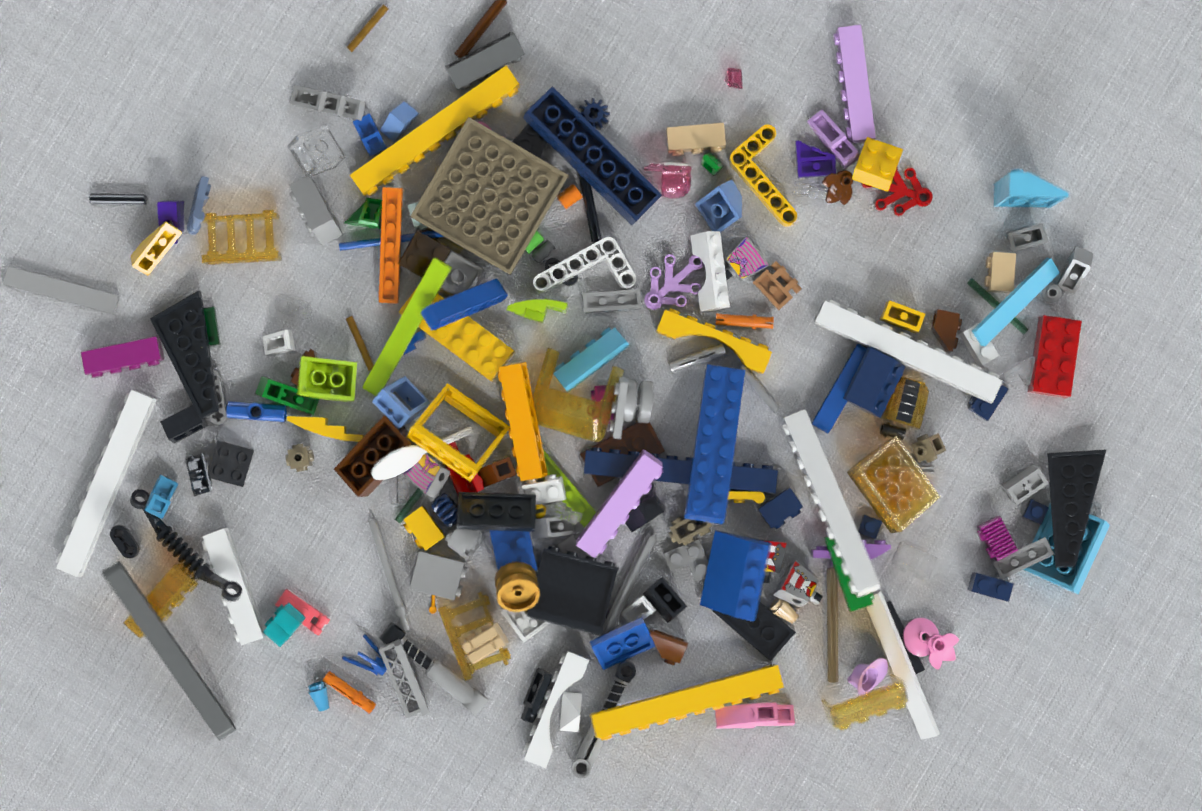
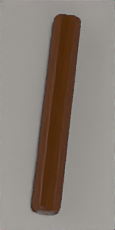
M495 0L456 50V57L461 58L471 51L505 7L507 0Z

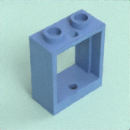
M406 376L383 388L372 401L398 429L421 416L431 404ZM394 391L412 408L411 411L393 394Z

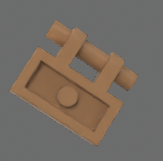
M775 261L771 267L776 272L771 274L768 270L764 271L753 284L779 311L793 298L788 291L792 288L797 294L802 288L797 284L798 281L785 271L786 268ZM779 276L787 283L785 287L776 280Z

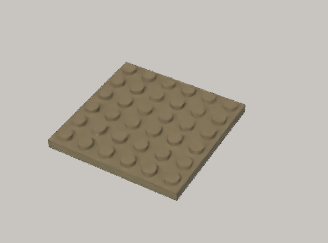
M468 117L410 217L511 276L569 175Z

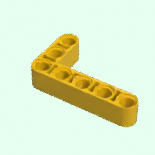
M768 124L762 126L731 153L729 164L782 226L789 227L796 221L797 212L752 161L776 137L775 128ZM765 130L770 131L772 137L765 139L762 136V132ZM755 143L758 149L750 151L747 145ZM740 155L743 158V162L737 164L733 161V157ZM751 169L755 172L756 176L748 178L745 171ZM765 184L768 187V191L765 193L760 192L758 185ZM777 198L780 201V206L773 207L770 200ZM784 213H790L793 216L792 221H785L783 219Z

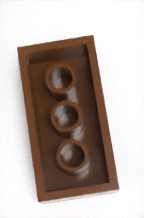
M384 415L334 470L357 497H368L383 481L373 478L371 473L374 466L388 454L400 448L417 444L407 438L409 432L404 426L398 429Z

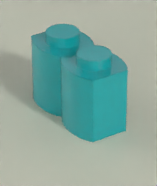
M290 603L285 606L280 605L274 612L276 617H271L264 624L266 629L263 633L279 647L293 635L306 619Z

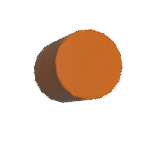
M574 184L557 195V199L565 209H568L583 198Z

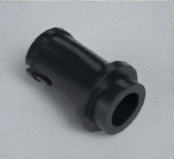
M889 422L883 423L880 429V434L883 437L889 436L900 440L904 439L905 436L903 434L906 433V428L892 426Z

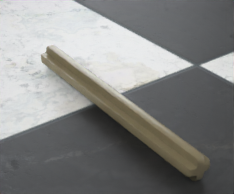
M833 567L827 568L828 682L830 683L839 681L838 578Z

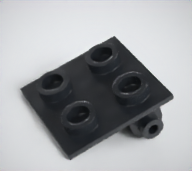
M217 440L208 476L211 479L243 487L254 450Z
M204 454L187 457L186 465L193 495L198 496L211 492L212 481L208 476V463L204 458Z

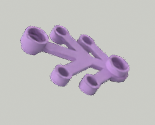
M672 254L666 255L664 258L666 265L665 285L658 291V278L661 276V270L658 267H653L650 270L651 291L645 296V305L652 310L659 309L662 304L684 307L687 303L686 297L682 295L677 298L664 296L669 291L688 292L697 295L698 292L692 291V286H698L700 291V284L686 285L678 283L693 270H700L704 266L703 261L696 255L691 256L689 264L673 277V265L676 259ZM672 257L673 263H667L666 259ZM696 258L699 259L700 264L695 265L693 263V260ZM658 270L659 275L653 276L652 271ZM653 296L657 297V303H652L650 298ZM679 298L684 299L685 303L683 305L678 304L677 300Z

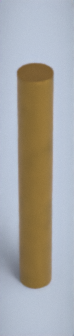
M384 4L346 47L350 52L356 49L389 10Z
M353 316L346 318L347 324L368 371H371L374 363Z

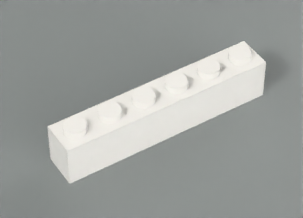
M224 528L203 536L202 545L204 550L209 553L210 559H208L211 569H214L215 573L222 578L237 582L242 587V594L235 602L227 601L221 595L224 606H227L230 612L228 613V619L231 624H234L236 629L234 631L236 641L240 642L242 646L266 637L263 633L264 628L229 529ZM227 589L230 594H236L234 589Z

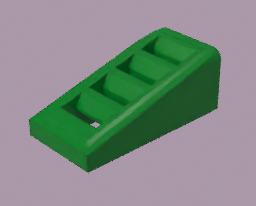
M711 153L705 154L702 157L701 165L713 176L724 166Z

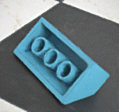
M615 327L612 330L610 328L604 330L600 334L602 337L597 341L593 339L585 345L587 349L580 353L578 350L571 355V361L567 364L562 362L554 368L556 370L553 373L567 393L628 348V342Z

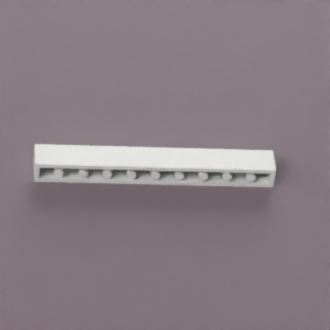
M833 300L824 302L815 321L816 325L867 348L869 346L904 365L990 404L994 401L1003 382L999 379V375L992 372L988 374L982 372L981 367L975 364L969 366L963 363L964 360L957 356L951 358L945 355L946 352L942 349H931L928 347V343L922 340L916 342L910 339L911 336L904 332L898 334L892 331L893 328L886 324L878 325L875 323L876 320L871 317L865 316L863 318L858 316L857 311L851 308L845 310L840 307L839 303Z
M134 390L126 394L124 399L125 406L123 411L120 410L117 415L116 421L118 423L109 434V444L104 447L101 453L103 457L101 463H98L95 467V477L93 482L90 481L87 486L86 492L88 494L79 505V515L74 518L71 524L73 528L71 534H68L65 538V548L63 553L61 552L57 557L56 563L58 565L56 569L75 577L83 576L157 399Z
M806 410L784 417L783 431L786 436L789 435L791 438L789 442L793 453L796 452L799 457L796 461L800 470L804 469L805 483L807 487L811 486L813 493H811L813 502L818 504L821 509L818 511L822 522L826 521L827 535L829 539H833L835 542L833 548L836 556H841L843 561L841 568L845 575H849L851 581L848 584L852 593L856 592L857 597L880 589V582Z

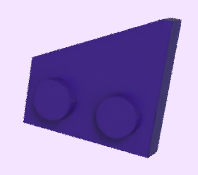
M795 141L798 178L822 177L831 173L836 174L835 155L823 152L814 146L806 145L802 141Z

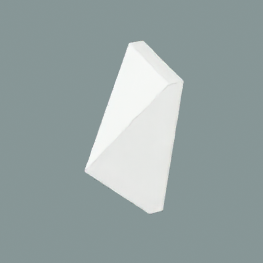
M563 692L559 730L579 732L582 693Z

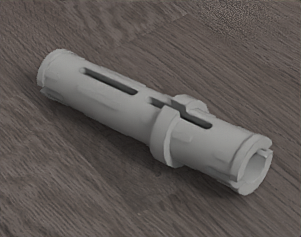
M723 343L708 349L706 347L702 348V351L674 361H669L668 364L671 372L674 373L705 361L708 363L711 359L726 355Z

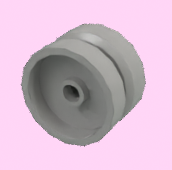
M627 379L628 389L623 421L631 422L634 419L636 410L638 423L648 424L653 407V382L642 381L637 392L636 381Z

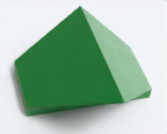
M366 197L365 202L343 224L381 230L382 200Z

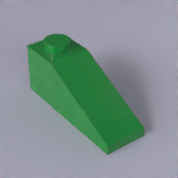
M264 376L261 377L255 394L311 415H314L320 400L319 398L297 395L298 389Z

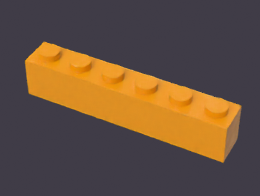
M522 362L499 367L498 379L502 382L503 387L501 395L506 403L505 416L510 423L509 436L513 439L514 447L512 451L513 456L517 459V475L521 481L543 478L548 475L527 364Z

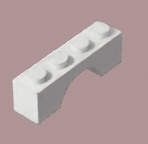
M706 231L691 235L693 255L698 256L703 261L706 269L704 286L698 292L700 311H715L730 307L720 231Z

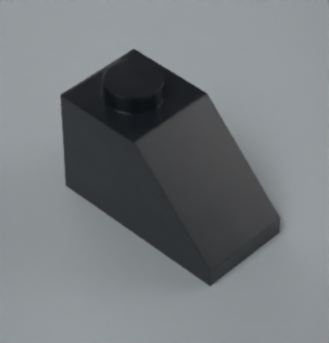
M651 496L639 504L635 510L632 509L628 513L629 518L625 523L632 533L664 511L655 497Z

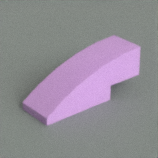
M820 110L807 121L831 154L835 155V159L844 169L859 159L858 150L847 140L846 135L823 110Z

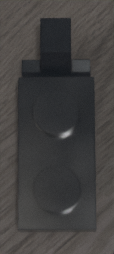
M537 668L523 702L525 704L521 715L523 721L534 723L538 709L543 703L544 694L550 685L552 674L544 669Z

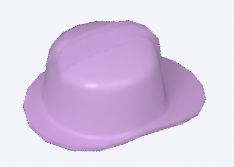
M878 658L871 664H858L854 668L852 674L848 677V682L857 688L860 696H866L884 679L888 670L887 660Z

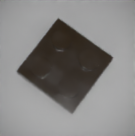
M416 230L398 265L423 278L433 259L436 257L444 262L450 249Z

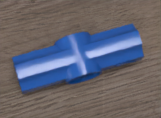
M228 401L226 413L227 418L285 422L287 406ZM255 407L261 409V414L258 417L253 415Z

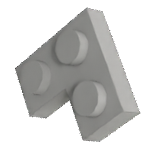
M699 539L663 553L670 571L689 565L695 582L705 578L708 560Z

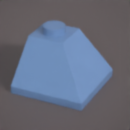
M733 180L719 185L695 203L712 231L722 232L742 217V195Z

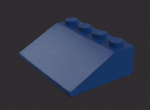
M715 530L700 606L754 622L757 617L772 543Z

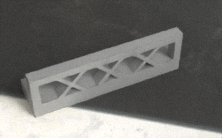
M398 639L379 647V652L406 717H411L420 712L422 716L429 714L427 703L401 640ZM394 647L397 653L395 659L387 658L384 651ZM395 664L403 667L404 671L401 677L394 675L392 672ZM402 681L410 684L411 689L408 694L401 692L399 689ZM409 699L417 701L419 707L408 711L406 705Z

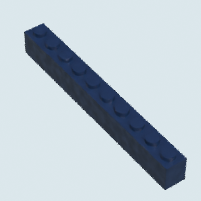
M590 447V451L586 450L583 473L623 477L640 452L628 451V455L620 454L621 450L609 449V453L601 452L602 448ZM650 453L659 459L663 465L661 476L658 479L654 478L653 481L689 484L692 457H686L684 461L678 460V456L667 455L665 459L659 458V454ZM733 462L729 489L776 493L778 470H773V466L762 465V469L754 468V464L743 463V467L735 466V462Z

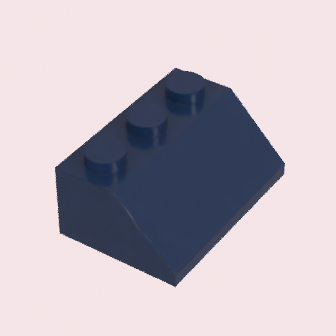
M868 346L843 399L862 411L881 418L906 366L896 359Z

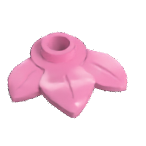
M947 633L943 636L934 634L929 638L927 643L930 650L929 662L934 668L939 669L942 660L954 661L956 659L953 646L958 643L959 638L952 633Z

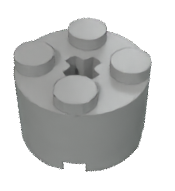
M456 528L455 531H451L447 535L445 540L448 541V547L467 560L470 558L468 554L470 552L474 554L486 538L484 535L485 530Z

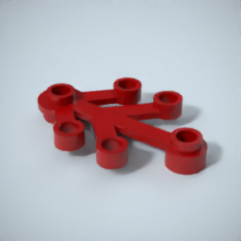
M897 167L893 177L896 185L891 184L888 190L893 192V194L884 199H878L875 202V208L878 211H883L887 205L904 196L913 198L903 205L897 204L893 208L894 215L902 216L906 210L916 205L920 207L928 206L932 202L933 195L929 189L922 188L916 177V171L913 168H907L904 171V178L910 180L914 190L908 189ZM907 171H912L913 176L908 177ZM861 183V185L866 189L872 188V186ZM920 194H924L926 196L925 201L920 200ZM878 202H883L884 207L879 208L877 205ZM901 207L902 213H897L896 208Z

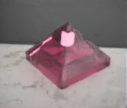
M728 68L725 82L729 87L743 88L741 70Z

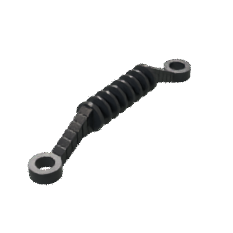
M137 489L132 492L130 503L134 508L144 511L157 535L156 540L159 542L163 541V547L169 545L167 551H174L172 556H179V563L185 561L183 567H189V573L195 572L193 575L195 579L203 580L222 589L221 593L225 600L230 602L237 601L242 594L241 585L213 573L209 569L210 565L208 563L203 564V558L197 560L198 553L192 554L194 550L192 547L187 549L188 543H182V537L177 538V532L171 533L173 530L171 526H167L159 517L145 511L150 496L147 491ZM136 497H142L145 501L140 502L136 500ZM227 589H234L236 594H230Z

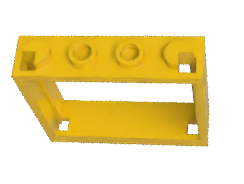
M447 383L411 427L407 438L471 482L503 440L510 426L458 391L457 388L455 389ZM443 401H446L496 436L495 440L476 464L423 427Z

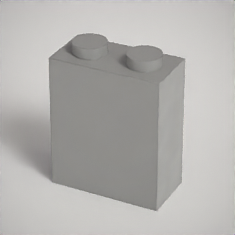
M419 551L409 589L455 600L456 596L460 597L463 586L460 585L461 578H465L468 567H465V562Z

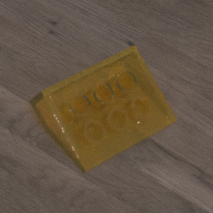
M897 435L861 459L847 471V474L890 533L905 530L941 497Z

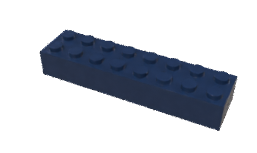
M553 86L523 116V119L631 226L662 196Z

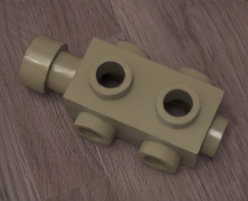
M679 517L671 522L672 526L669 527L671 531L668 534L673 543L677 541L678 544L683 543L685 546L694 541L692 537L700 534V536L709 533L711 531L709 528L712 527V524L702 521V524L698 526L695 524V520H682ZM681 527L686 530L684 535H680L678 532Z

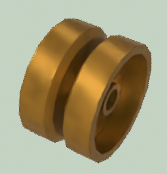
M513 562L502 566L496 572L494 578L498 603L502 608L511 612H521L532 608L538 602L540 593L536 571L532 566L523 562Z

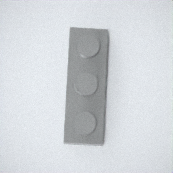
M640 289L583 293L584 313L641 309Z
M619 377V382L614 385V394L617 397L616 402H612L611 413H614V419L610 420L609 431L612 432L613 438L621 439L628 380L625 377Z
M1044 537L999 561L993 562L1001 580L1054 555V552L1047 538Z

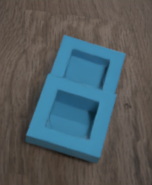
M160 474L149 496L145 511L162 519L171 504L170 499L178 483Z

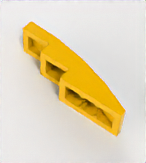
M287 416V421L322 436L353 442H360L365 436L346 434V426H328V418Z

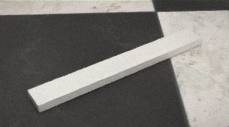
M881 591L873 593L875 598L872 600L873 605L868 606L867 610L921 740L936 737L940 732Z

